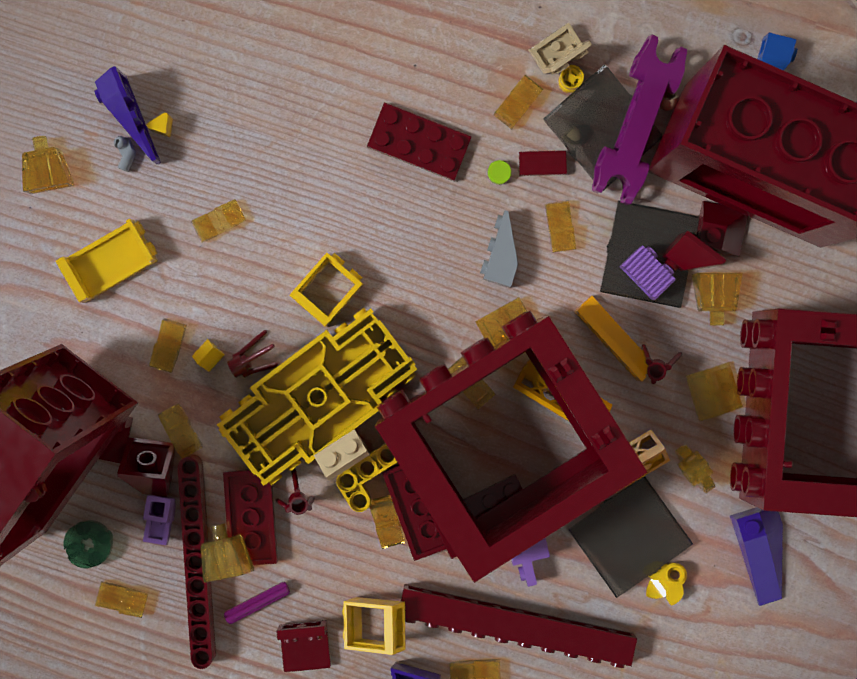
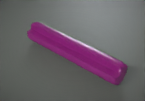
M281 582L225 611V620L229 624H233L285 597L290 593L288 585L285 582Z

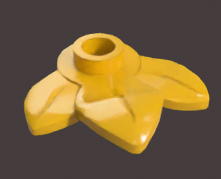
M654 561L642 569L644 574L651 578L646 589V596L648 598L659 599L666 596L671 606L681 600L684 594L683 584L687 579L686 569L681 564L671 563L667 565L661 561ZM674 570L680 574V577L676 580L670 576V573Z

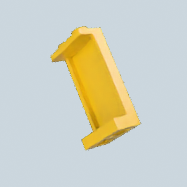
M129 218L126 220V224L69 257L63 256L55 261L78 302L86 303L158 261L155 256L158 252L151 241H146L144 237L146 231L139 221L135 222V220Z

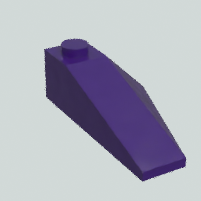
M113 66L95 81L97 87L94 90L99 103H103L151 161L155 164H160V158L128 78L116 66Z
M755 507L730 515L758 605L762 606L782 599L783 523L779 512L764 511Z

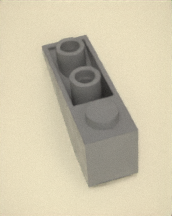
M505 210L503 216L498 215L494 227L498 229L496 238L491 237L487 251L491 252L489 261L484 260L480 273L484 274L483 280L510 288L518 261L509 212Z

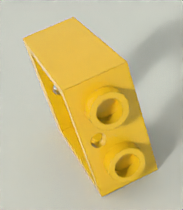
M326 253L289 295L325 327L334 320L364 285L360 282L363 277L353 268L350 271L342 266L345 261L335 253L332 256ZM331 263L355 285L327 315L308 299L303 292L326 265Z
M361 597L343 601L344 649L389 655L406 650L405 602ZM362 607L384 609L385 641L362 639Z

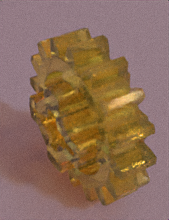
M685 444L675 450L680 460L677 465L693 487L698 485L704 493L716 487L711 478V475L714 474L705 458L697 450L692 452Z

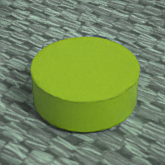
M494 161L488 168V178L492 183L502 185L509 180L511 168L505 161Z

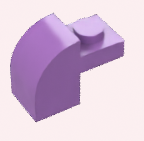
M147 495L143 519L146 520L143 542L168 545L172 521L175 518L176 502L174 498Z
M546 538L511 559L513 566L522 564L521 567H518L521 581L526 580L528 587L537 585L532 561L550 557Z

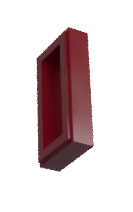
M566 150L519 152V176L567 175Z

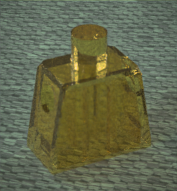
M46 136L32 138L34 151L22 154L23 192L35 194L74 186L62 151L56 147L49 148Z
M742 273L692 274L698 312H710V326H724V312H733L737 309Z
M225 523L211 526L214 540L202 543L201 545L204 583L241 576L255 571L243 537L240 534L228 537Z

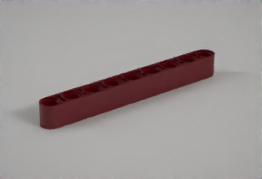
M190 455L178 463L190 657L194 667L205 669L210 666L216 656L205 483L202 460L196 455ZM188 460L195 463L196 470L193 473L187 471L185 467ZM189 484L196 486V496H191L187 492ZM190 508L197 509L199 512L198 519L195 520L189 516ZM191 532H197L200 535V543H195L191 540ZM192 556H199L202 559V566H195L192 563ZM194 580H201L204 584V589H196L193 584ZM195 604H203L206 609L205 613L197 612ZM198 627H203L206 629V637H201L198 635ZM205 651L209 656V660L200 659L198 652Z

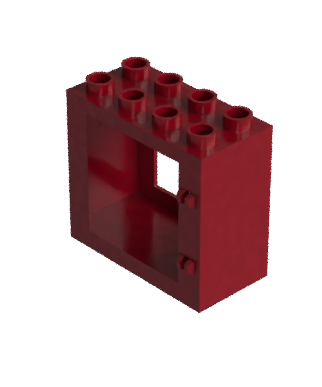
M723 45L684 86L650 163L648 172L819 248L856 239L857 103L727 45Z
M791 309L753 311L752 320H743L740 331L741 347L750 348L749 367H740L737 375V393L739 396H746L745 415H736L734 421V442L743 444L742 463L733 462L731 466V490L739 491V499L764 511L857 517V478L783 473V467L792 468L791 461H784L792 344L857 349V314Z
M531 310L525 311L501 327L508 338L493 346L488 337H484L463 350L460 354L467 364L453 373H450L443 363L422 376L419 381L425 390L409 400L402 389L381 402L377 407L382 418L377 420L375 428L474 583L648 473L551 318L546 316L536 319ZM526 353L586 449L475 519L414 422L423 417L425 422L429 423L432 421L428 415L430 412L518 356Z
M63 344L0 370V566L49 530L138 404L136 400Z

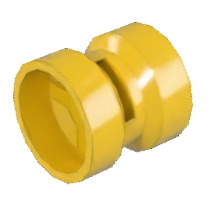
M569 65L559 76L558 85L560 89L566 93L576 92L584 80L583 71L576 65Z

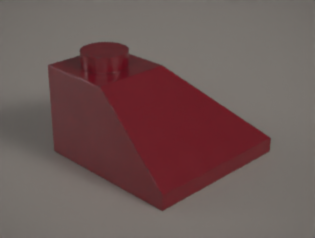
M702 201L695 236L718 253L740 257L748 216L724 205Z
M688 230L679 234L661 257L665 260L664 263L675 272L676 270L687 271L715 267L726 262L725 258Z
M129 437L117 477L144 495L167 497L172 481L176 443Z

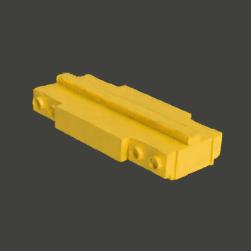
M363 308L353 315L355 321L347 325L344 322L334 330L335 336H332L328 330H325L252 385L250 389L255 394L253 398L250 394L238 402L241 407L234 412L230 408L219 416L221 422L217 426L222 434L221 436L228 440L251 472L262 480L263 486L268 482L270 485H273L283 477L280 473L288 468L291 471L302 463L300 461L301 457H303L307 464L311 463L315 459V454L345 436L378 412L377 407L382 402L380 397L388 398L397 391L395 388L397 384L401 381L406 384L416 376L414 374L417 370L416 364L410 356L408 357L381 320H377L371 308L368 311Z

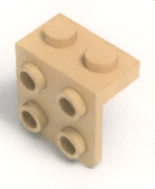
M566 23L528 51L543 74L551 73L553 75L569 67L568 61L578 60L589 53L587 48L592 43L590 40L581 42L570 23Z
M352 430L315 454L314 457L325 477L330 481L369 456L370 450L358 433Z

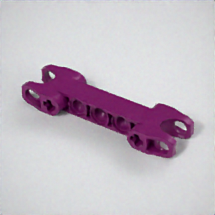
M653 34L647 37L632 63L629 77L637 79L638 83L615 147L611 149L605 146L600 152L594 168L592 191L602 193L609 179L612 176L617 177L623 186L620 203L626 205L633 202L646 180L649 164L640 159L664 93L674 94L679 88L685 72L687 49L683 47L676 49L669 63H663L656 54L658 37Z

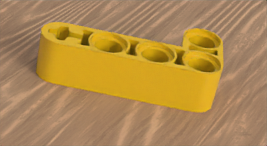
M386 443L337 476L336 484L352 510L356 512L365 511L371 503V495L364 483L397 463L395 457L391 461H385L382 458L381 452L384 449H389ZM366 461L371 462L374 465V471L369 474L364 473L361 469V464ZM344 474H350L354 478V484L351 486L344 485L341 477ZM358 494L364 495L367 503L363 506L356 505L354 496Z

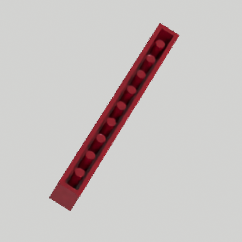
M404 584L401 601L405 602V622L407 623L420 621L425 622V626L430 628L444 626L454 633L467 631L472 632L471 635L477 638L490 636L495 637L494 640L501 643L514 641L518 642V646L524 648H531L533 645L541 647V650L547 653H555L556 650L564 652L565 656L571 658H578L579 655L587 657L588 661L594 663H601V660L610 662V665L618 668H624L625 665L632 667L637 637L634 633Z

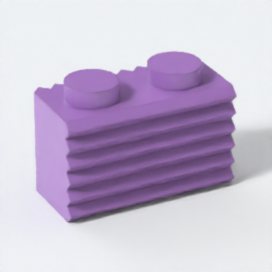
M642 245L619 267L651 300H656L676 280L672 276L674 271L667 264L664 263L662 265L656 259L658 255L649 246L645 248Z

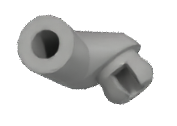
M118 136L114 140V146L118 148L122 158L117 168L129 172L136 156V150L131 140L127 137Z

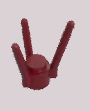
M263 330L240 351L233 354L231 360L227 361L234 377L237 378L243 375L245 378L251 374L278 366V363L275 362L249 369L252 367L251 361L272 350L275 347L274 344L259 350L249 357L243 355L267 334L266 330Z
M645 344L642 345L646 359L645 362L648 365L647 375L651 379L652 384L662 380L666 376L667 370H671L672 366L682 356V352H678L665 364L660 359L652 360L648 348Z
M294 468L291 470L294 493L288 499L289 504L279 498L276 499V502L285 509L286 513L292 512L296 515H301L307 510H312L315 497L311 496L307 500L306 495L300 492L297 471Z

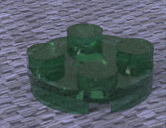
M95 520L77 523L67 531L64 537L63 546L64 550L66 549L67 558L72 564L80 568L88 569L100 565L111 554L113 534L105 525ZM90 538L94 548L91 547L89 550H86L83 540Z

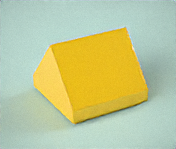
M164 112L148 122L146 126L155 133L170 137L173 119L168 113Z
M209 339L192 355L196 363L208 372L225 356Z

